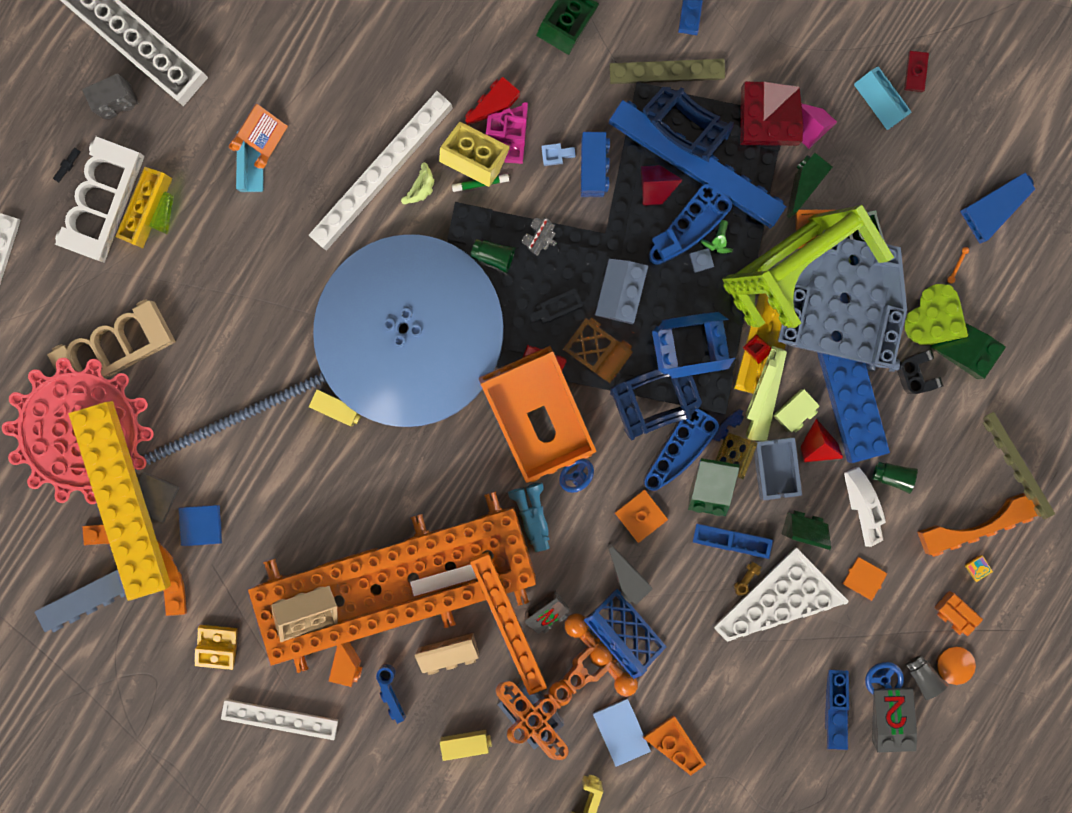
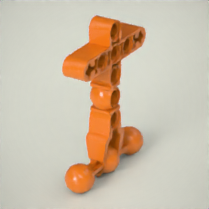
M579 613L568 616L565 621V630L571 637L580 638L587 648L573 659V667L564 678L551 685L548 694L544 695V699H540L532 705L521 690L510 681L501 682L496 687L497 696L517 719L507 730L508 740L512 743L520 744L532 737L547 756L553 760L565 759L569 751L567 745L547 721L555 714L557 709L570 702L572 694H575L577 689L582 688L588 682H597L607 671L615 679V690L621 696H631L638 689L637 678L633 679L628 672H623L616 664L617 659L613 658V654L603 643H600L599 638L595 639L588 631V625L584 621L586 617ZM588 656L594 665L600 667L592 675L588 674V670L583 668L582 664ZM572 676L577 678L576 686L571 684ZM504 687H509V688H510V689H508V693H509V694H504V692H505V688H504ZM558 689L563 691L562 699L557 697ZM518 700L523 703L521 711H518L515 706ZM545 702L550 706L547 713L543 711V704ZM531 715H533L536 720L533 726L529 725L528 719ZM516 729L521 731V737L518 740L514 737ZM544 730L548 733L546 741H543L541 738V733ZM554 747H559V748H560V749L558 750V752L560 753L559 755H558V754H555V753H556V749H555Z

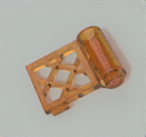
M592 317L590 320L586 318L563 350L606 382L611 383L633 353L630 350L632 346L624 340L622 342L617 341L600 329L601 324ZM586 325L594 329L595 336L583 338L582 331ZM606 337L611 341L607 348L599 349V338ZM595 339L597 350L585 352L584 341ZM582 341L583 352L574 353L569 349L574 342ZM597 353L598 361L594 366L587 362L586 354Z

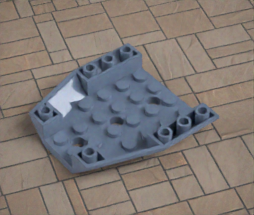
M845 238L812 261L800 274L794 289V309L801 324L796 328H787V326L785 327L782 324L778 342L862 363L894 368L907 313L901 247L886 244L894 258L888 262L878 263L866 242ZM850 255L857 256L858 264L856 266L849 263ZM842 293H847L850 297L847 304L840 301ZM833 331L840 332V341L835 342L832 340L831 334Z

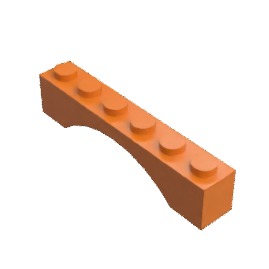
M1021 493L1007 498L1003 506L993 517L978 526L953 530L934 525L917 533L924 552L935 557L943 554V551L946 549H958L965 542H977L980 540L979 537L984 535L987 537L996 535L997 531L1003 528L1004 530L1015 528L1017 523L1031 522L1034 520L1033 517L1038 515L1034 510L1035 505L1032 500H1029L1025 493Z

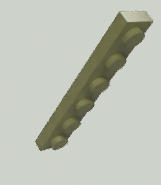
M724 59L610 63L609 65L610 84L725 79Z
M992 412L983 418L985 429L992 433L994 444L998 449L1001 448L1004 453L1003 458L1008 466L1011 465L1014 470L1015 479L1022 483L1025 488L1024 493L1026 497L1034 503L1036 514L1042 517L1043 520L1055 515L1054 510L996 414Z

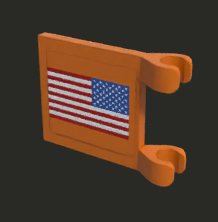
M255 104L239 132L229 144V148L233 151H238L244 141L261 153L254 166L258 169H263L288 126L260 105Z

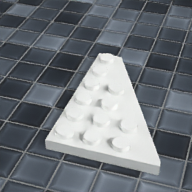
M794 547L713 627L728 642L741 636L744 637L760 630L763 631L782 623L785 624L801 617L804 618L823 610L826 611L842 604L845 605L849 601Z

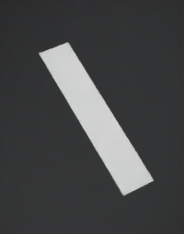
M467 565L410 583L414 596L476 579L477 577L472 566Z

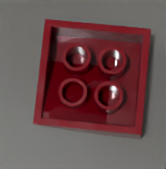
M745 81L741 87L740 145L799 146L803 141L800 87L770 82Z

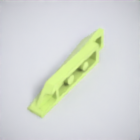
M772 346L746 411L747 419L751 420L746 432L747 439L758 441L768 439L787 354L786 350Z

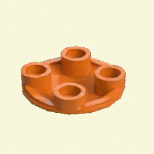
M963 647L948 648L937 657L938 672L942 679L949 684H964L975 673V659Z

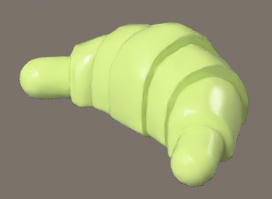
M427 163L421 164L418 178L410 192L407 193V196L401 199L403 204L423 201L428 195L432 194L435 180Z

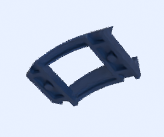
M662 87L643 108V113L670 142L683 151L709 162L710 156L724 139L728 140L734 126V122L726 123L720 120V116L698 105L684 92L682 87L679 90H671V87ZM674 105L689 120L704 129L694 143L681 137L663 123L662 119Z
M655 369L611 388L610 395L614 398L625 427L623 430L631 441L637 436L647 434L665 425L692 418L693 412L696 409L698 410L702 404L692 375L671 378L681 407L673 408L643 419L633 389L654 380L670 376L669 374H663L659 369Z

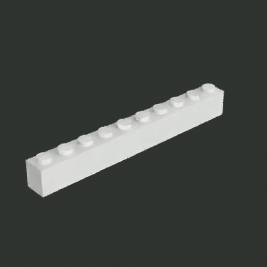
M436 91L313 229L309 236L327 251L453 109L452 104Z

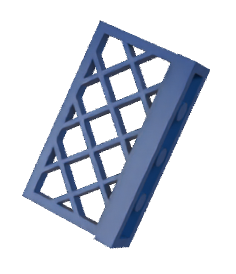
M615 589L584 619L586 624L633 679L642 676L651 663L666 648V645L633 606L623 598L618 589ZM615 596L620 601V607H613V598ZM602 609L608 610L609 620L604 619L599 614ZM613 610L620 611L621 621L613 620ZM625 612H630L633 622L625 621ZM613 624H621V634L615 633ZM625 625L633 626V636L626 635ZM637 626L645 630V637L638 636ZM626 639H633L634 649H629L626 646ZM638 640H645V650H638ZM650 641H654L659 647L657 651H650ZM638 653L646 654L644 665L639 661Z

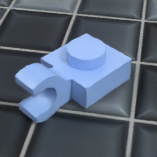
M560 143L541 146L544 166L563 164L562 158L576 157L574 147L561 149Z

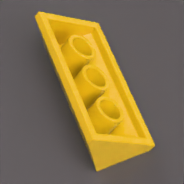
M144 167L115 237L144 248L173 178L160 171Z

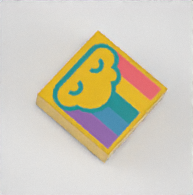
M982 555L965 564L975 582L993 572Z

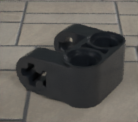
M932 350L912 355L900 361V368L897 372L902 387L907 394H920L944 386L941 377L927 381L923 379L919 364L934 359ZM907 362L911 365L909 373L904 369V365ZM913 380L917 383V389L915 391H913L910 387V384Z

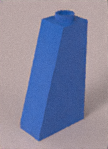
M1026 172L960 211L979 244L989 240L1035 190L1034 182Z

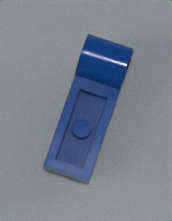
M384 664L378 670L376 679L381 687V699L384 703L387 702L390 708L388 713L391 719H395L398 724L405 720L406 715L390 684L395 677L396 671L392 665ZM381 671H389L391 677L388 679L383 678Z

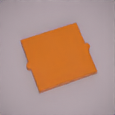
M857 557L853 566L848 569L849 573L842 584L872 601L877 591L882 588L881 584L887 573Z

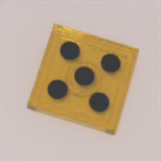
M726 432L715 461L740 465L737 477L744 479L758 443Z

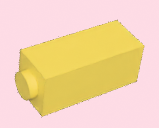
M316 390L309 405L310 408L349 426L358 424L361 419L360 414L349 408L339 398L321 390Z
M486 730L441 737L442 759L446 761L489 753V747H492L491 736L487 735Z

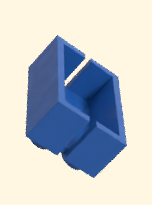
M606 132L582 133L581 197H604L605 192H608L609 177H606V173H608L610 159L606 158V154L609 153L610 138H606Z

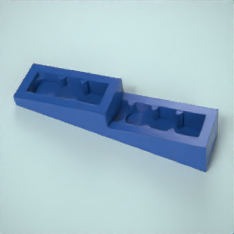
M696 524L693 543L767 559L770 558L774 539L702 524Z

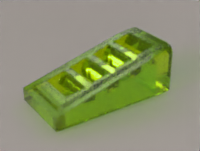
M167 192L163 193L149 227L168 234L173 195Z

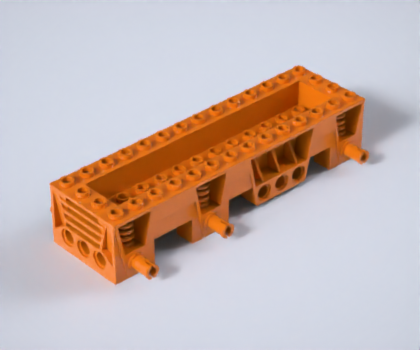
M496 491L491 492L493 501L489 493L484 495L489 508V512L486 515L472 521L434 531L426 529L423 514H419L417 517H410L416 534L411 538L405 539L403 542L380 549L376 547L346 556L298 574L293 573L282 576L279 574L276 559L263 562L269 579L249 589L248 592L270 665L293 659L297 673L304 672L309 669L304 655L439 614L441 615L444 628H448L449 623L450 627L456 625L452 610L486 600L478 579H472L414 596L408 576L411 573H416L419 579L447 572L445 564L450 561L455 563L456 569L471 565L470 559L481 555L486 550H490L493 553L492 561L506 593L514 592L518 606L523 605L521 597L524 604L529 603L525 588L536 585V575L515 506L504 509L500 508ZM378 584L381 586L382 591L379 595L372 593V585ZM330 586L334 598L336 596L344 598V604L337 606L338 623L280 642L271 607L276 601L281 599L287 600L299 593H308L318 587Z

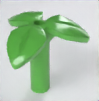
M721 220L717 236L712 243L703 239L701 243L711 251L717 249L718 253L733 252V249L725 248L727 244L725 233L728 222Z

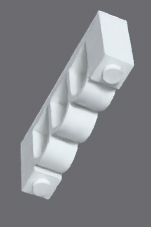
M95 137V140L91 142L89 147V155L93 157L87 161L84 168V174L88 181L82 182L75 190L74 197L78 206L73 207L67 213L65 218L66 228L61 227V230L57 232L55 245L105 263L145 156L134 150ZM110 163L124 169L117 189L96 181L94 172L98 165ZM101 188L115 194L108 214L93 210L86 205L85 195L90 189ZM87 212L106 219L98 240L83 235L76 229V219L79 215Z

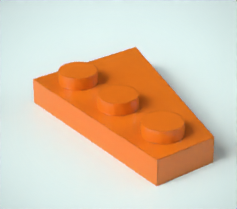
M674 715L642 737L690 776L706 765Z

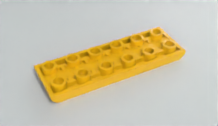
M766 293L758 294L755 306L765 324L761 327L750 326L746 344L757 334L771 348L775 346L785 350L786 344L778 342L782 325L779 320L780 315L768 303L769 298ZM744 350L734 389L754 394L768 356L758 364Z

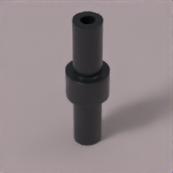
M74 147L69 156L62 160L60 163L61 167L53 177L55 181L59 183L67 171L70 172L74 166V161L81 153L80 150Z

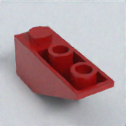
M504 77L500 80L496 79L490 86L491 91L487 95L483 94L478 100V106L475 109L471 108L466 114V125H473L488 119V116L491 114L501 113L503 110L511 108L520 97V91Z

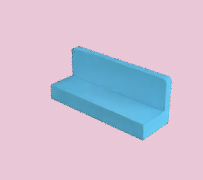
M879 66L868 72L854 84L887 130L912 113Z
M244 141L237 151L236 189L240 192H263L264 168L258 169L254 166L261 153Z

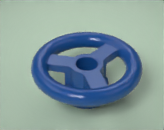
M580 459L571 466H565L559 478L561 487L570 493L583 490L593 479L594 467L586 459ZM579 464L577 470L573 471L571 474H567V472L573 466ZM586 466L588 468V476L583 472ZM571 480L576 486L570 487L565 481Z
M881 662L874 665L867 672L865 678L868 691L873 694L874 688L871 683H880L885 688H892L890 678L894 672L898 676V682L894 688H902L904 683L902 670L890 662Z

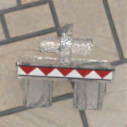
M545 217L543 220L534 218L531 227L536 230L534 237L526 234L522 239V243L533 254L538 256L541 249L546 250L549 244L552 246L556 245V242L552 240L556 234L552 231L555 225Z

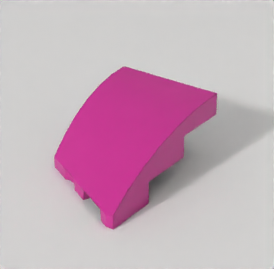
M526 102L522 103L519 107L508 108L501 113H494L488 116L486 135L510 146L504 160L505 163L523 164L528 103Z

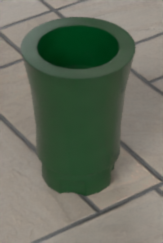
M476 239L471 256L478 259V261L492 265L507 273L514 258L515 247Z
M878 461L874 468L873 479L910 494L917 479L918 469Z

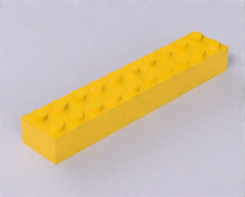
M104 402L68 413L127 600L166 590L171 586L114 402Z

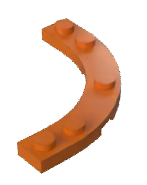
M104 524L82 526L84 545L110 544ZM158 542L171 583L170 587L163 590L166 616L187 614L182 575L178 571L173 557Z

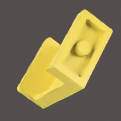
M594 775L583 776V789L590 791L583 813H596L603 794L602 781H599V778Z

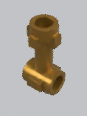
M753 561L746 566L748 571L741 582H735L733 585L735 593L739 596L748 593L747 585L755 574L759 576L761 573L760 569L762 567Z

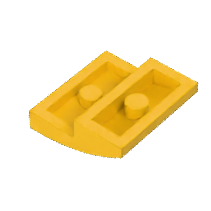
M199 625L197 647L195 648V666L233 670L238 628Z

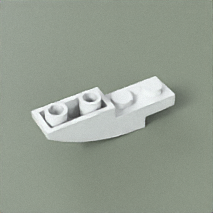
M855 467L844 473L851 509L858 510L865 546L872 547L883 541L880 525L886 523L880 501L870 481L860 467Z

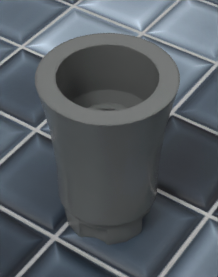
M922 655L916 656L906 663L925 700L936 697L948 687Z

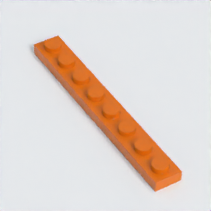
M489 552L471 558L470 564L528 694L532 695L547 689L546 682Z

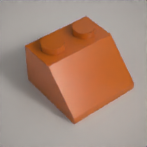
M350 642L337 645L328 682L352 687L354 682H358V679L361 677L363 667H360L361 660Z

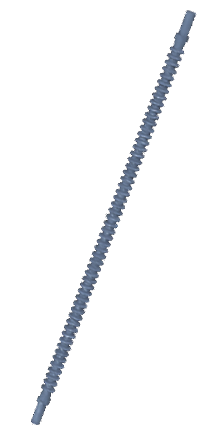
M320 372L319 376L315 375V378L310 377V380L305 379L304 383L300 382V385L295 384V387L290 386L289 390L285 389V392L280 391V394L275 393V396H270V399L260 400L259 404L250 405V408L245 407L244 411L240 410L239 413L230 414L229 418L224 417V420L215 421L214 425L204 426V429L200 428L199 432L194 431V434L189 433V436L185 435L184 439L179 438V441L174 440V443L170 442L169 446L164 445V448L159 447V450L155 449L154 453L144 454V458L147 464L150 465L151 461L161 460V457L165 458L166 454L171 455V452L176 453V450L180 451L181 447L191 446L192 442L196 444L197 440L201 441V438L206 439L207 435L211 437L212 433L216 434V431L221 432L222 428L226 430L227 426L231 427V424L236 425L237 421L241 423L242 419L246 420V417L251 418V415L256 416L257 412L261 413V410L266 411V408L271 409L272 405L276 406V403L281 404V401L286 402L287 398L291 399V396L296 397V394L301 395L302 391L311 390V387L316 388L317 384L326 383L322 372Z

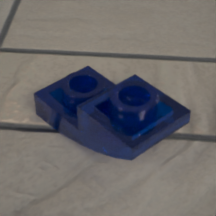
M737 409L728 415L719 424L718 431L712 439L720 442L721 439L724 440L729 432L726 429L727 426L732 428L740 426L744 419L742 415L743 410Z

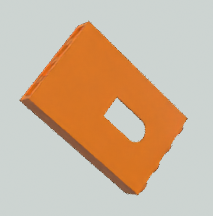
M550 346L479 377L482 389L526 483L535 482L546 474H553L559 468L571 466L575 461L589 458L593 453L597 452ZM545 406L556 431L555 437L549 442H542L538 439L527 415L528 412Z

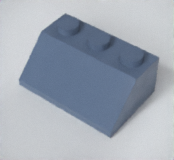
M609 259L595 315L634 324L648 266L631 261Z

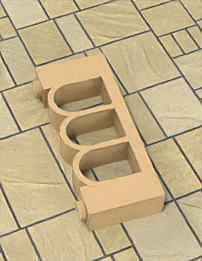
M145 299L136 304L137 307L132 309L134 313H126L118 317L114 327H98L93 331L90 339L79 338L72 341L69 346H63V344L52 348L53 352L47 355L55 370H57V360L64 357L70 360L75 371L81 372L83 368L78 361L77 350L82 344L87 343L102 364L101 375L107 379L176 341L156 303ZM132 318L137 319L150 344L135 352L124 334V325ZM107 331H112L126 354L125 357L112 364L109 363L100 344L102 335Z

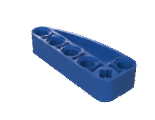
M711 184L703 185L669 227L675 234L682 249L663 260H657L653 256V252L657 250L654 245L649 253L650 261L653 264H662L696 245L731 210V200ZM708 190L710 194L707 198H705L703 196L704 192ZM724 202L727 209L725 211L719 210L717 203ZM691 205L699 207L700 211L698 214H693L690 211ZM679 220L687 222L686 229L678 227Z
M696 409V420L684 419L678 421L643 479L645 487L652 491L658 490L685 471L703 452L718 431L719 424L716 419L700 409ZM708 420L714 424L713 429L709 432L704 428V424ZM681 427L687 429V435L684 438H680L678 435V429ZM672 443L677 445V452L675 454L668 452V446ZM659 461H667L668 466L665 470L658 469ZM652 476H655L658 480L657 485L654 487L648 485V479Z

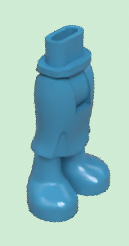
M535 483L526 487L532 507H528L523 487L509 491V498L516 501L519 507V514L523 519L525 533L530 541V545H533L535 552L549 549V530L543 514V506H541L540 494L544 490L543 483Z

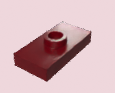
M908 52L904 90L925 91L929 53Z

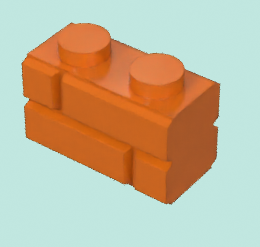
M951 591L947 592L935 606V609L938 611L937 616L944 622L948 620L953 624L951 628L959 635L963 633L969 636L975 627L983 621V618Z

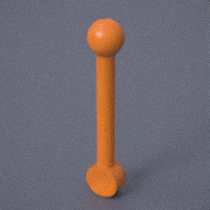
M968 247L962 248V254L952 275L947 278L949 284L955 282V275L965 255L969 253Z

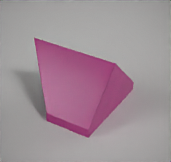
M802 104V143L810 149L837 121L822 108Z

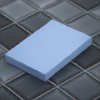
M628 698L593 712V716L616 767L651 752L647 741L642 738L644 734Z

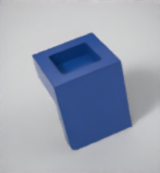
M671 228L652 239L662 260L682 249Z

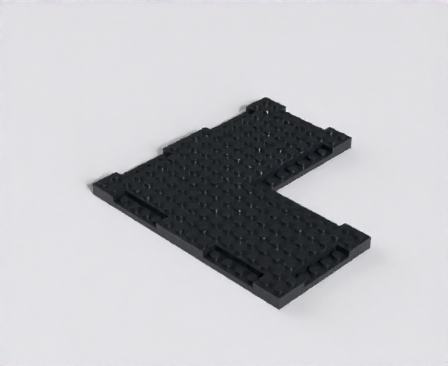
M636 82L632 101L637 106L636 109L643 113V108L662 87ZM687 94L698 105L720 116V120L726 123L734 122L728 140L724 139L712 155L717 157L718 162L722 165L727 164L731 166L737 175L748 177L751 180L750 183L754 186H761L768 191L767 194L770 195L777 156L781 146L740 145L741 105ZM675 105L662 119L663 123L669 126L672 131L682 134L686 140L692 143L704 131V129L681 113ZM625 135L605 233L547 222L533 248L530 249L528 247L543 223L542 220L455 202L447 240L448 243L461 249L475 260L489 277L496 290L502 309L504 325L502 349L496 368H502L522 359L527 345L540 349L550 346L554 355L564 357L567 360L562 371L566 382L610 391L612 387L631 378L659 369L652 331L662 323V320L713 312L721 313L729 319L724 320L723 324L729 359H735L729 369L692 376L702 401L698 409L726 414L745 314L734 304L735 299L732 294L725 290V283L722 279L727 275L736 274L758 258L764 224L732 204L731 210L722 220L728 222L725 233L727 240L725 248H731L733 252L718 253L717 249L714 251L710 250L714 264L713 268L694 272L689 254L707 249L701 243V240L679 256L659 265L653 264L649 259V253L654 247L652 239L664 233L703 185ZM661 165L682 179V182L663 204L643 205L641 166ZM707 190L703 196L707 198L710 192ZM724 202L717 203L719 210L725 211L727 209ZM690 206V211L693 214L699 213L698 206ZM679 220L678 227L686 229L687 222ZM720 223L703 240L712 243L717 236ZM476 239L515 247L514 258L507 273L492 265L478 261V259L471 256ZM655 250L653 252L654 258L661 260L662 258L658 250ZM609 259L631 261L648 266L634 324L595 315ZM576 288L583 307L549 322L543 323L541 319L533 323L531 322L529 315L537 312V306ZM704 324L672 329L678 366L683 367L711 362ZM670 376L654 380L633 389L635 396L680 405Z

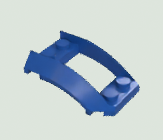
M719 312L662 320V323L652 331L659 371L663 374H669L673 379L729 369L735 359H729L723 324L724 320L729 319ZM704 324L711 362L678 367L672 329Z

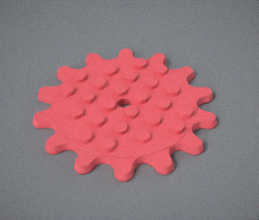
M62 357L57 360V370L52 377L45 376L37 369L29 372L28 379L32 384L31 393L24 395L14 392L9 396V402L18 409L19 417L15 421L5 422L2 425V431L5 435L16 437L19 446L9 454L8 459L13 465L26 463L31 467L32 473L27 480L30 488L38 489L44 483H51L55 487L54 497L57 502H67L70 494L78 490L84 494L86 502L95 504L97 502L68 413L113 401L134 469L142 470L146 467L147 462L137 452V445L142 441H150L154 436V432L150 427L141 426L137 421L139 413L146 410L148 403L146 399L141 397L136 399L126 397L124 390L129 383V378L126 374L119 373L113 379L108 380L101 375L102 364L99 360H89L86 368L78 372L72 368L69 359Z

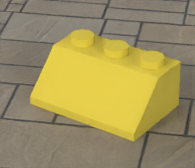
M459 121L440 147L439 162L490 187L501 170L510 146Z

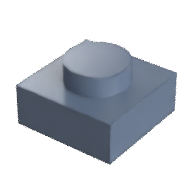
M709 248L689 254L695 273L714 267Z

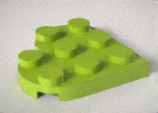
M935 284L923 291L920 307L909 312L905 320V332L909 339L919 345H930L968 337L960 298L951 285Z

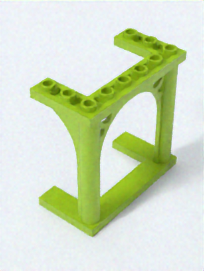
M862 205L811 216L808 219L809 223L736 274L727 275L722 279L725 283V290L732 294L735 299L734 304L739 310L743 311L745 314L744 319L749 326L761 327L765 324L755 306V295L762 293L767 294L769 298L768 303L773 309L777 310L780 315L779 320L785 327L796 328L800 325L801 321L795 313L793 302L794 289L800 274L812 261L856 230H859L878 263L888 262L894 258ZM809 240H811L809 243H807L806 245H804L802 248H800L799 250H797L796 252H794L792 255H790L789 257H787L786 259H784L786 256H788L789 254H791L793 251H795L796 249H798L799 247H801L803 244H805L806 242H808ZM782 259H784L782 262H780V263L777 264L775 267H773L772 269H770V268H771L772 266H774L776 263H778L779 261H781Z

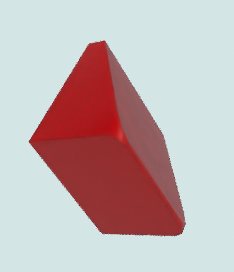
M756 334L743 346V349L755 362L760 364L769 355L771 347Z

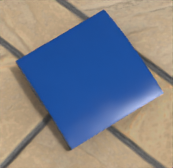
M220 505L179 508L181 546L222 543Z

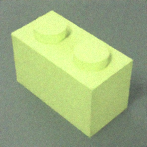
M800 389L773 417L787 432H797L804 426L803 421L807 418L811 419L818 413L816 409L820 406L804 389Z

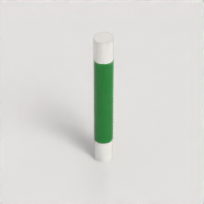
M508 174L498 175L491 185L508 182ZM473 180L452 184L453 192L486 185Z

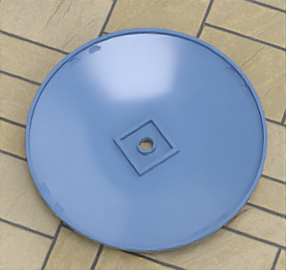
M391 236L359 249L348 257L332 274L324 287L316 308L313 330L314 348L319 367L326 382L349 408L361 416L385 425L397 427L424 426L439 422L458 413L470 404L483 390L479 377L495 370L501 354L504 332L503 314L496 290L489 277L475 260L464 251L448 242L430 236ZM407 323L409 330L404 334L400 333V325Z

